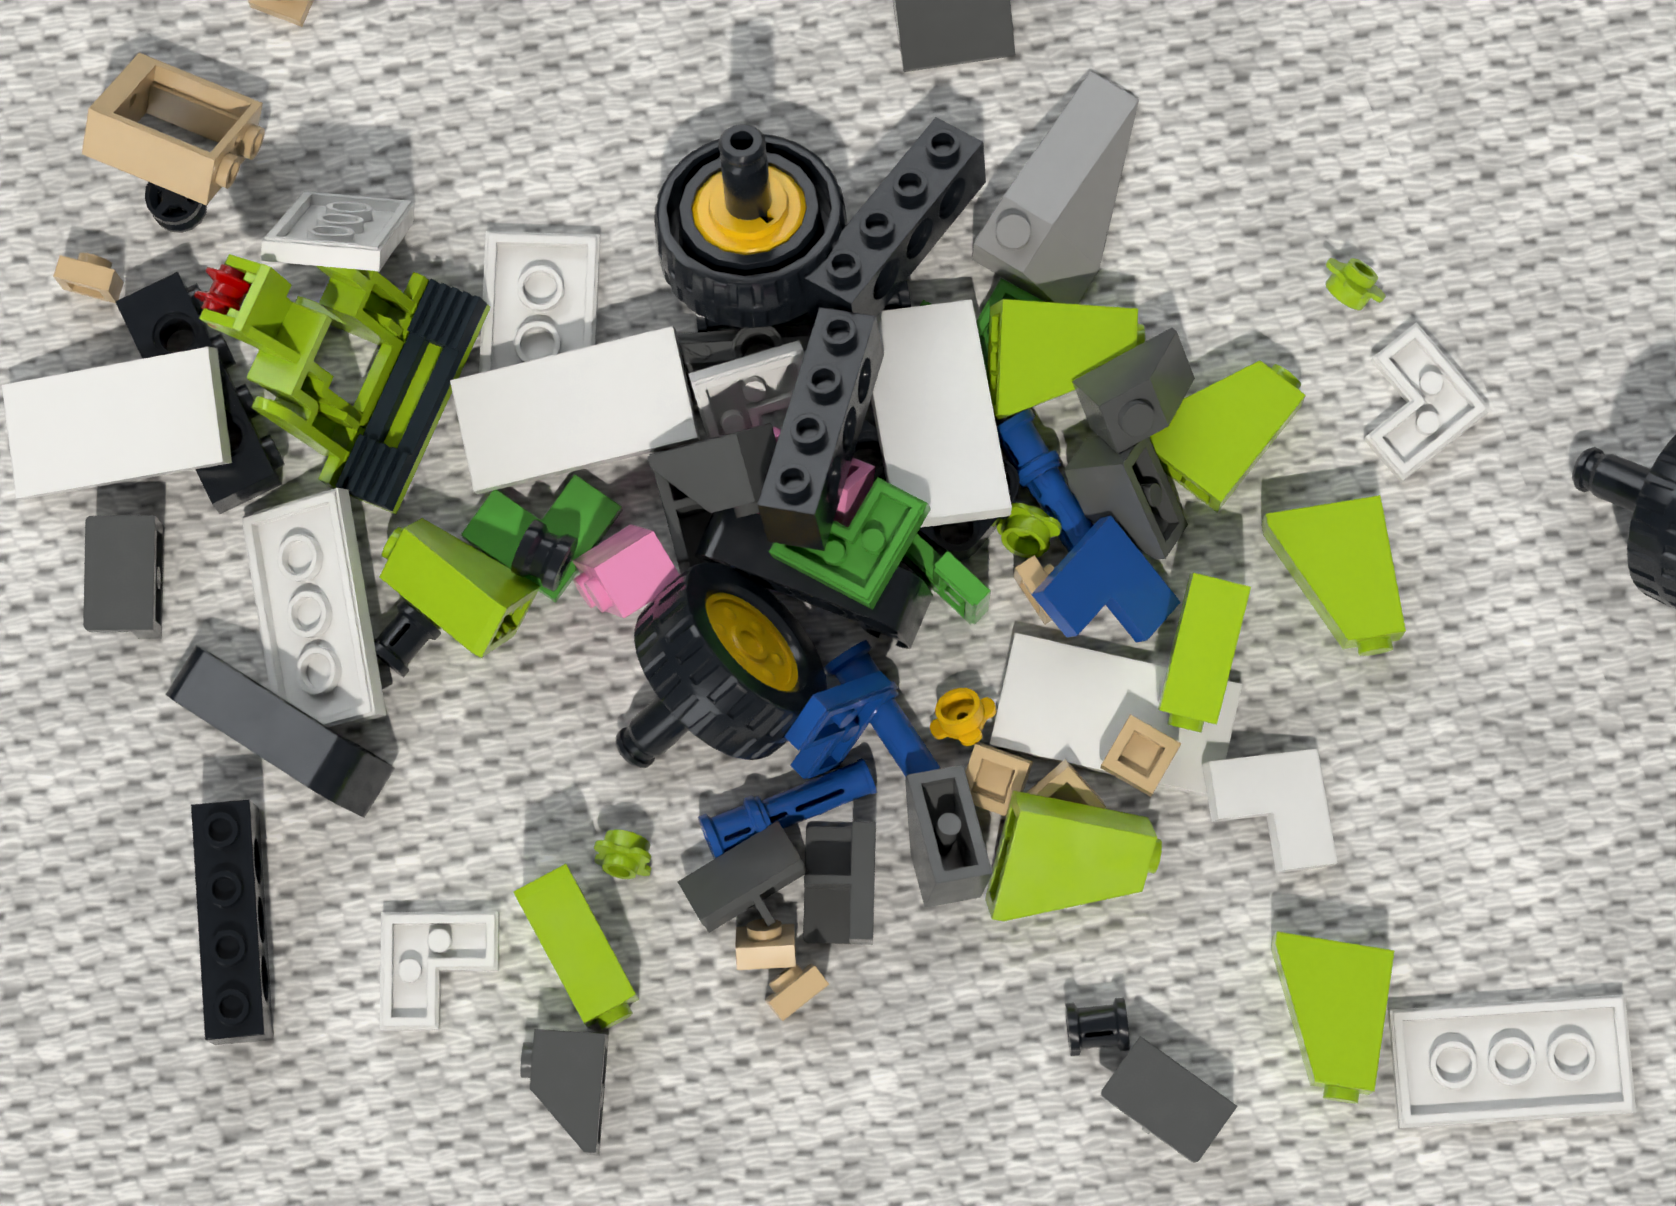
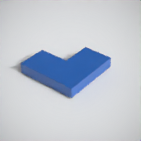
M1111 515L1100 518L1031 594L1067 638L1078 636L1106 605L1136 643L1147 641L1181 603Z
M877 671L813 694L784 736L798 751L800 750L790 766L803 779L812 778L838 768L884 703L894 684L881 671Z

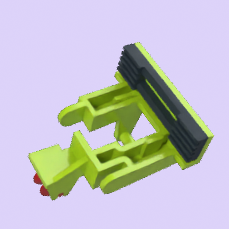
M229 254L225 264H222L219 270L207 267L205 271L211 277L213 283L209 291H196L194 293V296L203 302L201 306L203 311L199 319L206 322L209 327L259 349L246 378L276 396L275 400L256 396L252 408L319 454L328 457L318 480L332 489L349 490V496L397 514L452 394L450 380L459 378L491 307L479 296H472L466 291L461 292L458 288H451L444 283L440 284L434 279L429 280L415 272L412 273L403 293L377 271L316 266L330 277L318 303L302 296H297L296 301L292 302L287 298L292 284L272 267ZM330 325L381 346L353 406L329 389L334 376L314 362V358Z

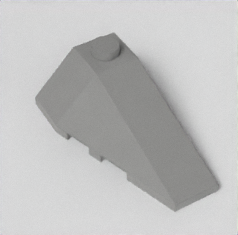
M1090 71L1004 194L973 243L972 260L1044 302L1079 304L1100 269L1139 99Z

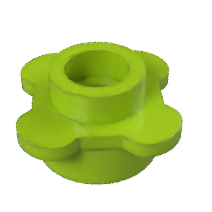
M1329 258L1326 262V267L1332 272L1325 282L1326 288L1342 304L1359 311L1365 307L1371 298L1379 303L1385 299V293L1375 285L1378 280L1377 274L1364 262L1355 258H1351L1347 264L1339 262L1334 258Z
M1012 503L1011 515L1007 519H1001L996 527L1001 535L1003 545L1011 553L1020 557L1031 558L1035 555L1037 558L1042 556L1044 552L1049 550L1050 538L1060 534L1062 529L1060 522L1053 517H1049L1038 507L1029 506L1024 503Z
M619 829L609 830L605 833L604 840L595 842L594 850L599 854L595 855L594 862L602 866L604 872L616 878L633 879L636 877V874L649 876L652 868L647 863L651 860V854L649 853L651 845L646 838L634 832Z

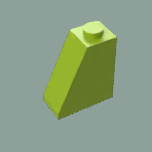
M1002 299L990 306L987 380L995 421L1075 391L1072 381L1144 343L1145 327L1143 324H1138V308Z
M1259 360L1184 398L1169 426L1149 437L1164 472L1215 512H1218L1301 408L1306 395L1299 390L1301 387L1300 381L1282 366L1274 364L1270 368Z
M1381 495L1265 514L1261 523L1263 536L1341 648L1357 647L1359 656L1377 655L1393 650L1392 641L1400 640L1406 629Z
M424 518L404 527V529L400 526L397 527L387 540L382 551V557L387 559V562L379 578L471 653L480 658H483L514 637L541 587L525 577L512 573L510 568Z
M1197 573L1189 574L1158 706L1159 711L1170 713L1168 725L1202 733L1204 722L1217 725L1251 590L1250 586Z
M1013 791L992 869L993 874L989 880L985 897L992 920L1004 922L1143 892L1147 874H1154L1158 869L1162 853V841L1157 839V835L1148 817Z
M567 864L513 891L584 1024L589 1027L598 1022L601 1030H605L630 1017L633 1012L629 1005L638 1001L639 998Z
M1277 931L1272 937L1271 951L1310 1086L1324 1088V1099L1357 1104L1359 1094L1370 1095L1375 1092L1395 950Z

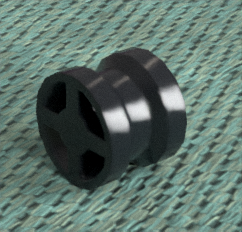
M148 182L146 186L145 201L148 210L157 223L170 232L183 233L193 230L202 222L207 213V205L190 198L186 200L185 196L151 182ZM170 208H182L179 210H172L170 213H168Z
M535 519L529 525L517 548L511 565V572L521 577L529 574L541 580L543 587L555 591L571 564L578 539L569 534L557 536L550 533L545 523Z

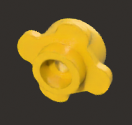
M952 689L938 700L935 707L937 719L931 722L930 731L936 739L949 737L959 740L964 746L974 745L982 739V730L987 719L992 718L996 714V705L991 698L985 697L980 699L978 694L972 689Z

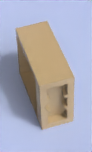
M138 53L89 107L82 154L207 205L222 187L226 189L231 187L242 162L246 158L254 159L259 152L265 134V129L259 126L263 103ZM147 113L216 141L218 144L211 152H208L138 122Z

